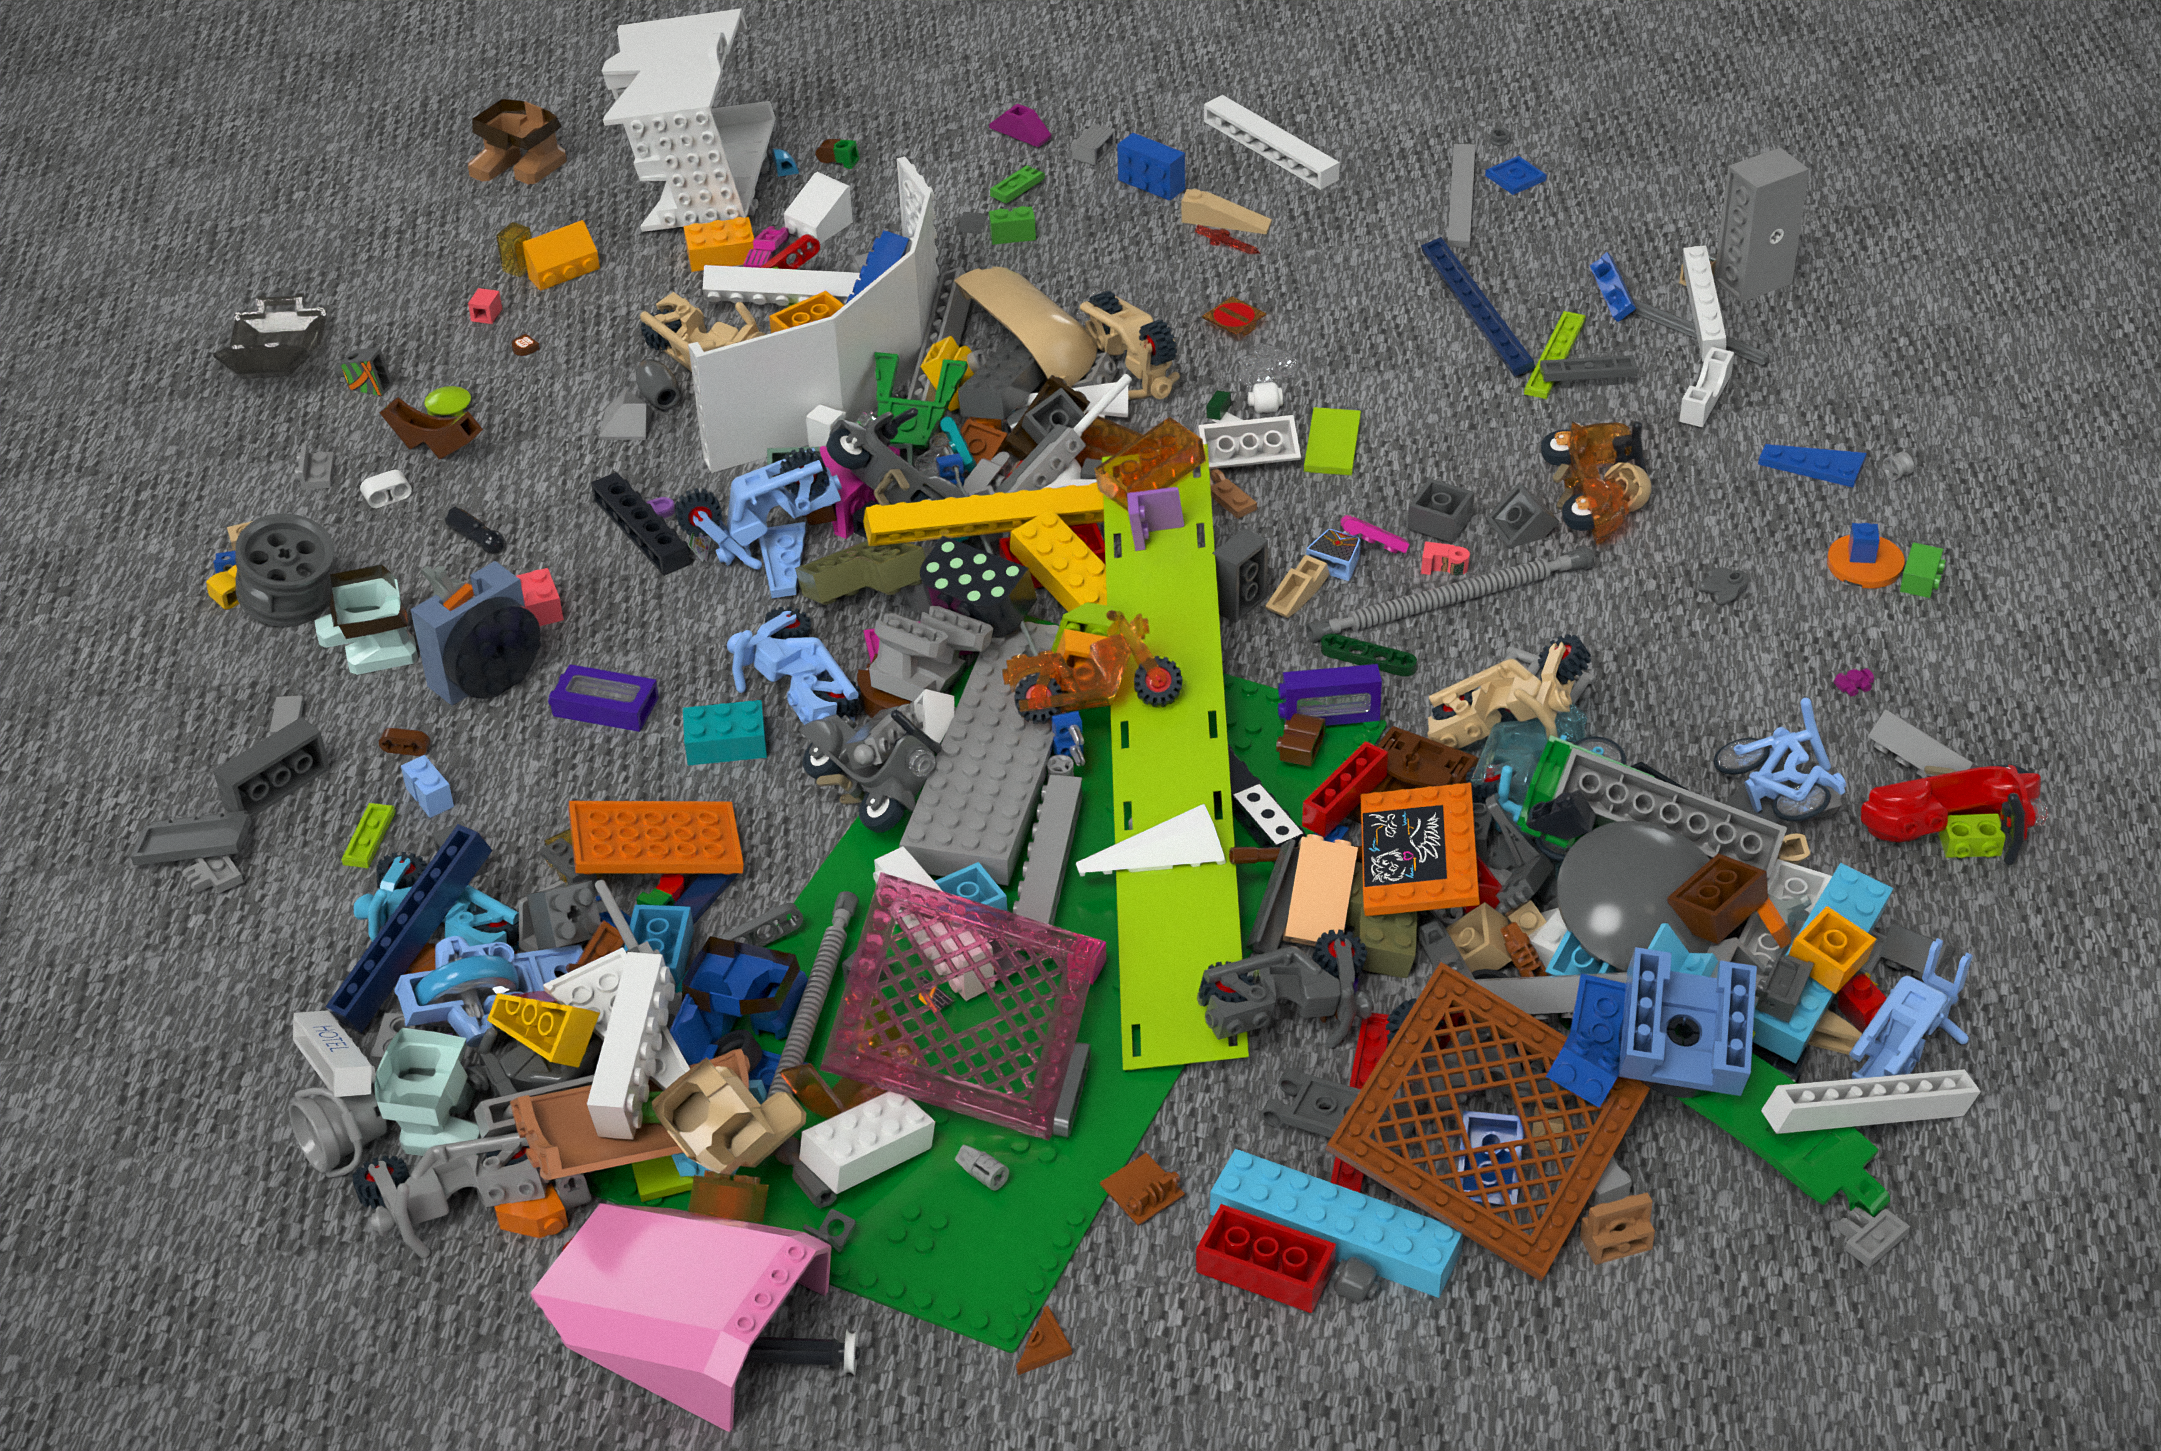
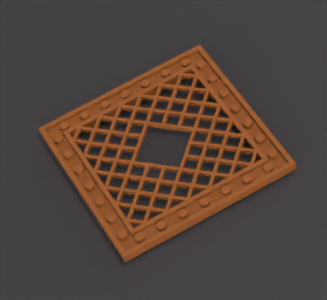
M1440 962L1331 1137L1325 1150L1541 1282L1650 1088L1637 1079L1617 1077L1606 1096L1607 1102L1604 1099L1600 1108L1595 1105L1586 1107L1584 1099L1568 1089L1559 1091L1557 1083L1547 1078L1546 1075L1561 1051L1567 1037ZM1463 1012L1467 1025L1454 1027L1450 1014ZM1444 1016L1447 1029L1434 1031ZM1472 1018L1480 1023L1474 1024ZM1490 1028L1494 1041L1480 1043L1476 1030ZM1470 1031L1474 1044L1460 1047L1456 1033ZM1498 1034L1502 1035L1503 1037H1505V1038H1507V1039H1502V1040H1500ZM1450 1035L1454 1048L1440 1050L1436 1037ZM1430 1038L1434 1051L1421 1053ZM1516 1044L1520 1057L1506 1059L1502 1046ZM1496 1047L1500 1060L1486 1062L1482 1049ZM1476 1050L1480 1064L1466 1066L1462 1053ZM1525 1050L1532 1053L1533 1055L1526 1056ZM1456 1054L1460 1067L1446 1069L1442 1056ZM1436 1057L1440 1071L1426 1073L1422 1059ZM1542 1059L1547 1073L1533 1075L1529 1061ZM1416 1061L1420 1074L1407 1076ZM1523 1063L1527 1076L1513 1078L1509 1065ZM1502 1066L1507 1080L1493 1082L1489 1068ZM1483 1070L1487 1083L1472 1085L1469 1072ZM1462 1073L1467 1087L1452 1089L1448 1075ZM1442 1077L1446 1090L1432 1092L1428 1079ZM1549 1079L1553 1092L1539 1094L1535 1081ZM1422 1080L1426 1094L1412 1096L1408 1082ZM1529 1082L1533 1096L1519 1098L1515 1084ZM1402 1084L1406 1097L1393 1099ZM1509 1086L1526 1139L1471 1148L1455 1095ZM1576 1095L1580 1108L1566 1110L1562 1097ZM1448 1096L1453 1110L1438 1112L1435 1098ZM1555 1098L1560 1112L1546 1114L1542 1100ZM1428 1100L1432 1113L1418 1116L1414 1102ZM1536 1102L1540 1115L1526 1117L1522 1104ZM1408 1103L1412 1117L1397 1119L1394 1106ZM1388 1107L1391 1121L1378 1123ZM1601 1111L1594 1125H1592L1588 1113ZM1582 1114L1587 1128L1573 1130L1568 1116ZM1455 1116L1459 1130L1445 1132L1441 1118ZM1562 1118L1566 1131L1553 1134L1548 1120ZM1435 1120L1439 1133L1424 1136L1420 1122ZM1542 1121L1546 1135L1532 1137L1528 1124ZM1414 1123L1418 1137L1404 1139L1400 1125ZM1394 1127L1398 1140L1383 1143L1379 1129ZM1372 1131L1374 1132L1376 1141L1369 1138ZM1588 1134L1579 1149L1575 1136ZM1461 1136L1465 1150L1451 1152L1447 1138ZM1569 1137L1573 1151L1559 1154L1555 1140ZM1441 1139L1445 1153L1430 1155L1427 1142ZM1549 1141L1553 1155L1539 1157L1535 1143ZM1420 1143L1425 1157L1410 1159L1406 1145ZM1529 1145L1533 1158L1519 1161L1515 1147ZM1400 1147L1403 1158L1388 1148ZM1508 1148L1512 1162L1498 1164L1494 1151ZM1488 1152L1492 1166L1478 1168L1474 1154ZM1468 1156L1472 1169L1458 1172L1453 1158ZM1575 1157L1566 1172L1562 1159ZM1447 1159L1451 1173L1437 1176L1433 1162ZM1555 1161L1560 1175L1546 1177L1541 1163ZM1427 1163L1430 1174L1415 1165ZM1535 1164L1539 1179L1525 1181L1521 1167ZM1515 1168L1519 1182L1505 1185L1501 1170ZM1495 1172L1499 1186L1484 1188L1480 1174ZM1474 1176L1478 1190L1464 1192L1460 1178ZM1454 1179L1457 1191L1441 1181ZM1561 1181L1552 1197L1548 1183ZM1542 1184L1546 1199L1532 1201L1528 1187ZM1521 1188L1526 1202L1512 1205L1507 1191ZM1501 1192L1505 1206L1491 1209L1487 1194ZM1481 1196L1484 1207L1469 1198ZM1547 1205L1541 1218L1538 1220L1534 1207ZM1528 1208L1533 1223L1518 1225L1514 1211ZM1508 1212L1511 1224L1495 1214ZM1534 1229L1531 1235H1528L1527 1233L1523 1232L1525 1230Z

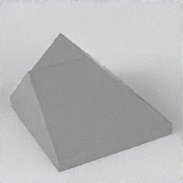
M626 389L606 408L599 440H646L653 409Z

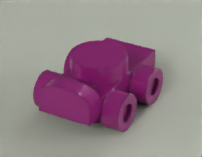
M1854 668L1848 671L1847 675L1839 673L1834 679V684L1841 692L1847 691L1848 695L1852 697L1857 695L1858 687L1863 692L1870 691L1872 688L1870 683L1874 682V675L1868 668L1861 671Z

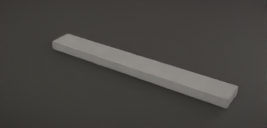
M1454 144L1448 247L1470 248L1475 145Z

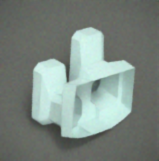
M402 1028L390 1042L376 1071L375 1096L382 1118L396 1120L400 1125L401 1133L399 1140L406 1154L423 1156L429 1148L436 1145L481 1138L477 1123L456 1118L449 1114H460L468 1110L476 1092L466 1082L468 1075L461 1065L466 1047V1038L432 1031Z

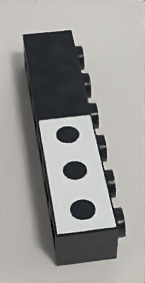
M1228 745L1232 815L1260 848H1281L1290 839L1295 840L1294 847H1298L1301 838L1306 837L1303 828L1295 824L1288 811L1281 808L1274 795L1267 792L1262 786L1260 779L1253 776L1248 770L1246 763L1240 761L1234 754L1232 747ZM1221 791L1213 792L1222 802Z

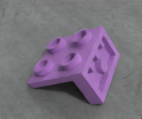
M1178 487L1127 493L1128 512L1135 551L1145 550V539H1149V531L1184 527Z

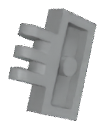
M228 855L195 858L197 864L184 869L182 872L195 892H200L213 886L219 894L243 883L241 873Z

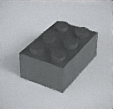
M1245 528L1236 535H1233L1226 543L1216 548L1212 553L1215 555L1219 615L1235 623L1267 598L1268 540Z

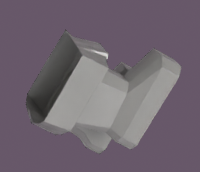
M931 606L929 614L922 612L920 623L897 614H885L883 622L878 619L876 620L874 630L880 641L878 657L869 667L871 686L913 702L925 689L943 693L961 678L966 661L958 658L960 650H985L990 645L993 628L987 623L940 606Z

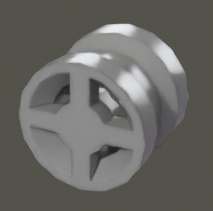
M1904 451L1897 453L1894 457L1890 456L1883 460V471L1893 481L1900 479L1902 475L1911 474L1914 470L1911 456Z
M1066 755L1051 757L1047 761L1048 780L1050 775L1074 777L1073 760Z

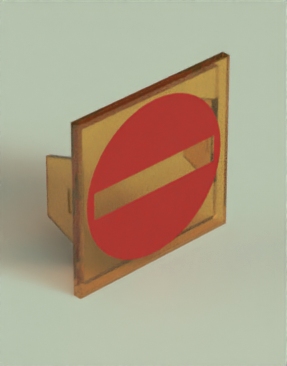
M1231 296L1204 314L1202 318L1235 335L1242 332L1245 337L1255 330L1257 321L1266 316V313Z

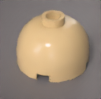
M1617 463L1606 472L1604 479L1607 480L1605 487L1601 489L1603 500L1609 508L1619 512H1633L1645 505L1650 497L1652 485L1644 469L1631 463Z

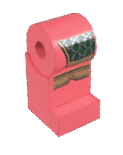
M1425 542L1421 574L1431 575V571L1449 572L1452 575H1463L1468 571L1470 552L1460 546Z

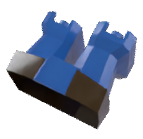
M710 936L695 957L682 981V1002L686 994H689L695 1004L698 1005V1010L712 1036L710 1044H714L719 1038L729 1033L737 1017H742L744 1014H750L751 1026L756 1035H759L761 1030L775 1033V1039L779 1040L786 1037L792 1027L808 978L805 972L800 970L795 954Z

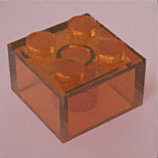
M705 1170L704 1176L694 1175L688 1212L748 1222H763L769 1185L760 1184V1177L734 1175L733 1180L730 1179V1175Z

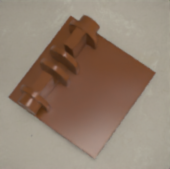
M1147 1152L1100 1182L1102 1188L1137 1226L1185 1196V1193L1178 1186L1180 1182L1179 1175L1175 1171L1165 1173Z

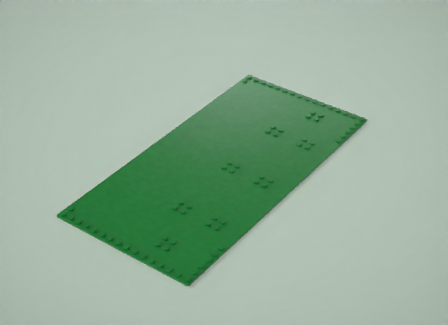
M1028 615L1023 619L1024 622L1059 626V624ZM978 656L949 693V695L954 696V707L956 708ZM1223 673L1228 745L1232 747L1234 754L1239 760L1246 763L1248 770L1253 776L1260 779L1262 786L1267 792L1274 795L1281 808L1288 811L1295 824L1303 828L1307 838V835L1314 834L1315 832L1302 826L1303 802L1365 741L1376 746L1387 727V722L1380 719V721L1327 725L1325 726V736L1322 745L1318 749L1315 761L1311 767L1280 761V752H1276V745L1279 736L1283 737L1285 723L1284 719H1279L1278 703H1282V699H1279L1278 689ZM1110 678L1103 697L1074 692L1066 712L1078 711L1082 720V737L1084 739V754L1082 755L1085 759V764L1082 766L1080 763V766H1077L1073 756L1070 758L1074 762V777H1082L1083 798L1047 953L1016 950L1026 958V965L1009 977H1004L994 969L995 987L967 1001L958 992L955 993L951 989L946 977L937 973L933 962L921 954L919 946L915 941H910L907 938L903 927L900 924L894 923L890 912L885 907L882 908L875 897L877 884L873 877L875 872L874 860L899 848L912 812L904 810L903 816L892 829L881 833H876L866 828L858 816L793 904L798 907L803 915V922L800 927L763 946V948L795 954L800 970L805 972L809 979L824 933L828 927L833 926L832 912L838 894L848 891L858 897L859 904L856 912L850 918L848 926L844 928L847 938L804 1062L808 1063L809 1072L793 1096L806 1112V1122L792 1136L801 1141L803 1131L898 1087L935 1121L931 1149L836 1194L837 1199L830 1206H825L821 1209L811 1202L792 1178V1165H785L779 1162L775 1155L766 1157L755 1168L740 1165L735 1176H699L700 1188L641 1202L631 1163L594 1171L586 1181L590 1194L618 1205L672 1208L807 1233L803 1229L805 1224L819 1230L828 1212L834 1209L854 1219L856 1226L840 1253L831 1249L829 1285L1008 1353L1016 1352L1109 1196L1100 1185V1182L1128 1164L1187 1065L1180 1064L1123 1071L1116 870H1112V874H1104L1103 871L1085 872V876L1080 877L1076 862L1115 845ZM1301 698L1297 701V706L1328 704L1311 698ZM1208 711L1210 738H1217L1216 711ZM1128 721L1121 722V749L1129 748ZM1053 749L1049 759L1056 755ZM1048 770L1043 785L1048 784ZM924 785L922 786L918 794L914 797L915 806L917 804V801L919 799V796L922 792ZM1213 793L1215 820L1223 819L1222 802ZM1131 801L1123 802L1124 830H1129V820L1132 818ZM1037 810L1009 885L997 884L1007 897L1008 914L1007 920L996 924L997 937L1012 948L1013 938L1008 937L1010 921H1015L1013 917L1014 902L1020 900L1018 898L1019 882L1025 880L1023 878L1024 862H1029L1030 859L1028 858L1029 842H1034L1032 830L1033 824L1039 822L1037 820ZM1233 816L1235 847L1260 848ZM1273 862L1236 864L1242 960L1250 958L1254 952L1246 948L1275 865ZM928 874L933 879V881L945 877ZM791 913L787 915V920L791 919ZM1080 934L1106 942L1107 961L1093 985L1067 977L1066 956ZM864 943L881 950L887 957L888 976L867 995L844 983L842 963ZM921 976L927 977L954 1001L935 1013L919 1000V978ZM750 1014L737 1017L730 1032L745 1029L753 1035L762 1050L782 1055L789 1033L786 1037L779 1040L775 1039V1033L761 1030L760 1034L756 1035L751 1026ZM1140 1024L1132 1025L1133 1057L1141 1056ZM1076 1042L1091 1044L1090 1064L1071 1134L1069 1137L1053 1135L1054 1117L1074 1045ZM963 1144L986 1152L1008 1167L1009 1175L1001 1188L995 1191L991 1190L972 1177L955 1160ZM840 1220L832 1222L829 1226V1234L834 1237L841 1235L845 1228L844 1223Z

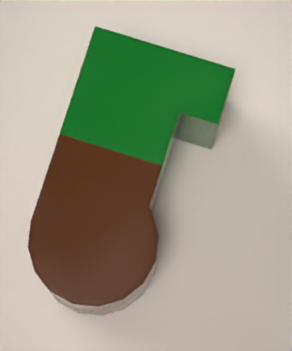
M826 139L815 151L816 158L820 162L826 164L830 162L843 163L844 168L852 169L860 159L857 144L854 140Z

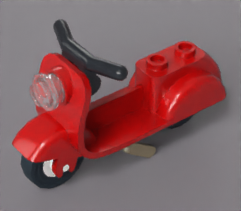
M2014 765L1978 767L1957 772L1951 768L1926 766L1924 768L1926 774L1937 776L1876 787L1870 791L1869 801L1864 802L1861 807V822L1868 827V832L1878 839L1889 842H1909L1925 834L1943 831L1948 823V815L1998 814L2001 819L2000 830L2004 833H2009L2012 838L2004 857L2006 865H2013L2015 863L2023 841H2026L2027 828H2031L2035 824L2037 826L2044 825L2049 815L2047 805L2039 799L2041 776L2036 773H2029L2024 768Z

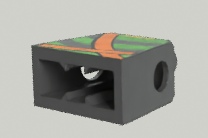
M381 348L353 350L347 354L341 363L335 365V375L337 377H345L348 388L352 391L383 397L393 384Z

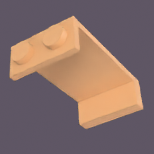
M1313 834L1307 835V838H1301L1298 846L1300 850L1288 920L1282 941L1315 947L1317 939L1321 938L1322 933L1326 932L1328 934L1329 930L1334 929L1335 934H1337L1339 929L1344 930L1358 847L1351 846L1352 843L1345 840H1335V843L1323 841L1324 837Z

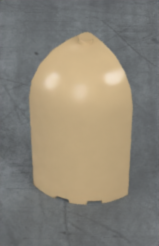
M992 266L991 269L981 270L979 268L969 271L954 280L960 293L966 300L974 299L1023 343L1039 364L1047 379L1054 375L1064 379L1067 385L1072 387L1089 372L1096 359L1097 346L1088 331L1022 275L1008 268Z

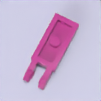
M769 226L753 240V249L774 252L783 242L787 241L789 236L788 228L782 227L780 230H775V227Z
M1345 515L1340 521L1344 531L1349 532L1353 536L1361 533L1362 539L1373 544L1379 541L1385 544L1384 548L1390 552L1397 554L1399 550L1406 553L1410 545L1406 539L1354 516Z

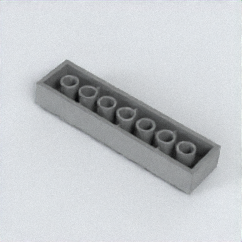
M1572 748L1567 757L1553 799H1556L1564 792L1571 793L1580 789L1596 814L1594 822L1596 825L1602 826L1619 821H1643L1661 825L1689 839L1710 860L1719 853L1767 871V881L1771 877L1787 830L1785 826L1576 748Z

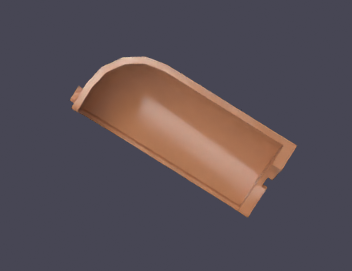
M741 1049L732 1050L727 1054L710 1060L714 1067L731 1068L749 1090L748 1072L750 1064L748 1057L743 1054ZM697 1064L689 1065V1068L691 1069ZM649 1079V1092L663 1091ZM592 1085L533 1097L526 1095L510 1101L519 1137H526L530 1149H526V1155L533 1168H541L540 1176L545 1180L684 1153L661 1123L641 1124L640 1128H636L633 1140L598 1137L587 1107Z

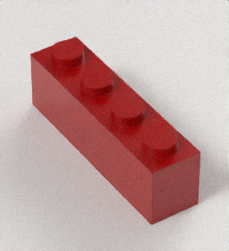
M1365 741L1303 802L1302 826L1326 837L1361 802V794L1370 793L1387 776L1388 752Z

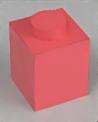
M477 289L468 303L471 321L493 324L502 310L499 291Z

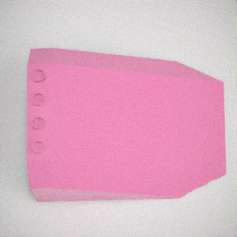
M600 1203L531 1291V1297L536 1305L544 1311L545 1318L550 1324H553L561 1336V1341L567 1348L730 1432L733 1428L735 1383L750 1347L796 1282L824 1296L827 1294L832 1246L801 1231L672 1208Z

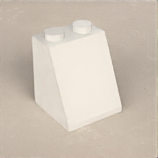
M814 173L784 212V222L788 232L799 238L805 234H811L821 244L853 223L850 186L822 173Z

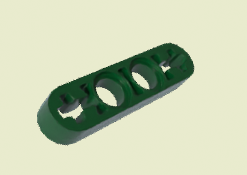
M1327 634L1321 638V653L1329 658L1356 665L1378 664L1379 671L1403 677L1412 676L1416 673L1417 658L1411 653L1338 634ZM1353 650H1359V651H1362L1363 653H1361V654H1353V653H1351V651H1353ZM1379 656H1382V657H1385V658H1387V659L1381 661V660H1376L1375 658H1376V657H1379Z

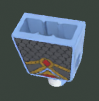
M1328 529L1307 547L1306 555L1327 563L1331 576L1349 581L1360 558L1361 540L1357 535L1353 536L1349 532Z

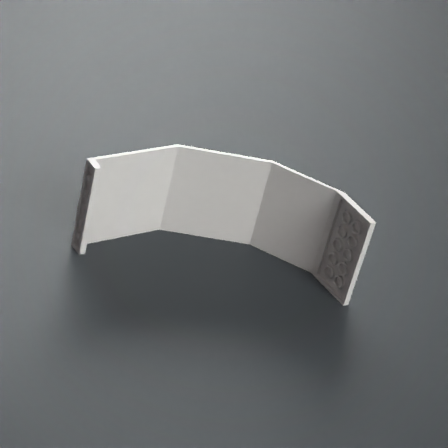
M906 157L897 158L902 235L909 238L905 256L831 317L706 352L702 350L698 342L688 344L703 459L711 473L767 457V448L803 447L809 445L806 416L819 404L837 411L846 412L844 420L859 423L878 406L875 352L898 354L900 358L892 393L914 375L938 289L937 277L940 273L936 264V258H938V250L935 246L937 232L933 224V220L936 219L935 211L932 207L934 192L931 187L927 186L923 176L917 173L914 164H911Z

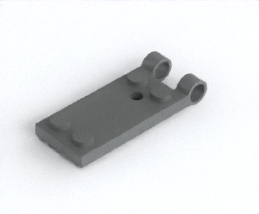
M1287 1068L1279 1079L1278 1085L1285 1093L1297 1095L1292 1105H1288L1277 1099H1269L1261 1112V1117L1271 1126L1277 1127L1284 1123L1332 1137L1361 1090L1302 1073L1295 1068ZM1408 1103L1394 1106L1397 1119L1412 1117ZM1417 1106V1114L1420 1116V1107ZM1322 1107H1328V1108H1330V1109H1328V1110H1321L1320 1108H1322ZM1388 1107L1378 1123L1391 1121ZM1414 1123L1400 1125L1404 1139L1409 1138L1415 1126ZM1394 1127L1379 1129L1383 1143L1398 1140ZM1372 1131L1369 1138L1376 1141L1374 1132ZM1400 1147L1388 1148L1397 1155L1401 1153Z

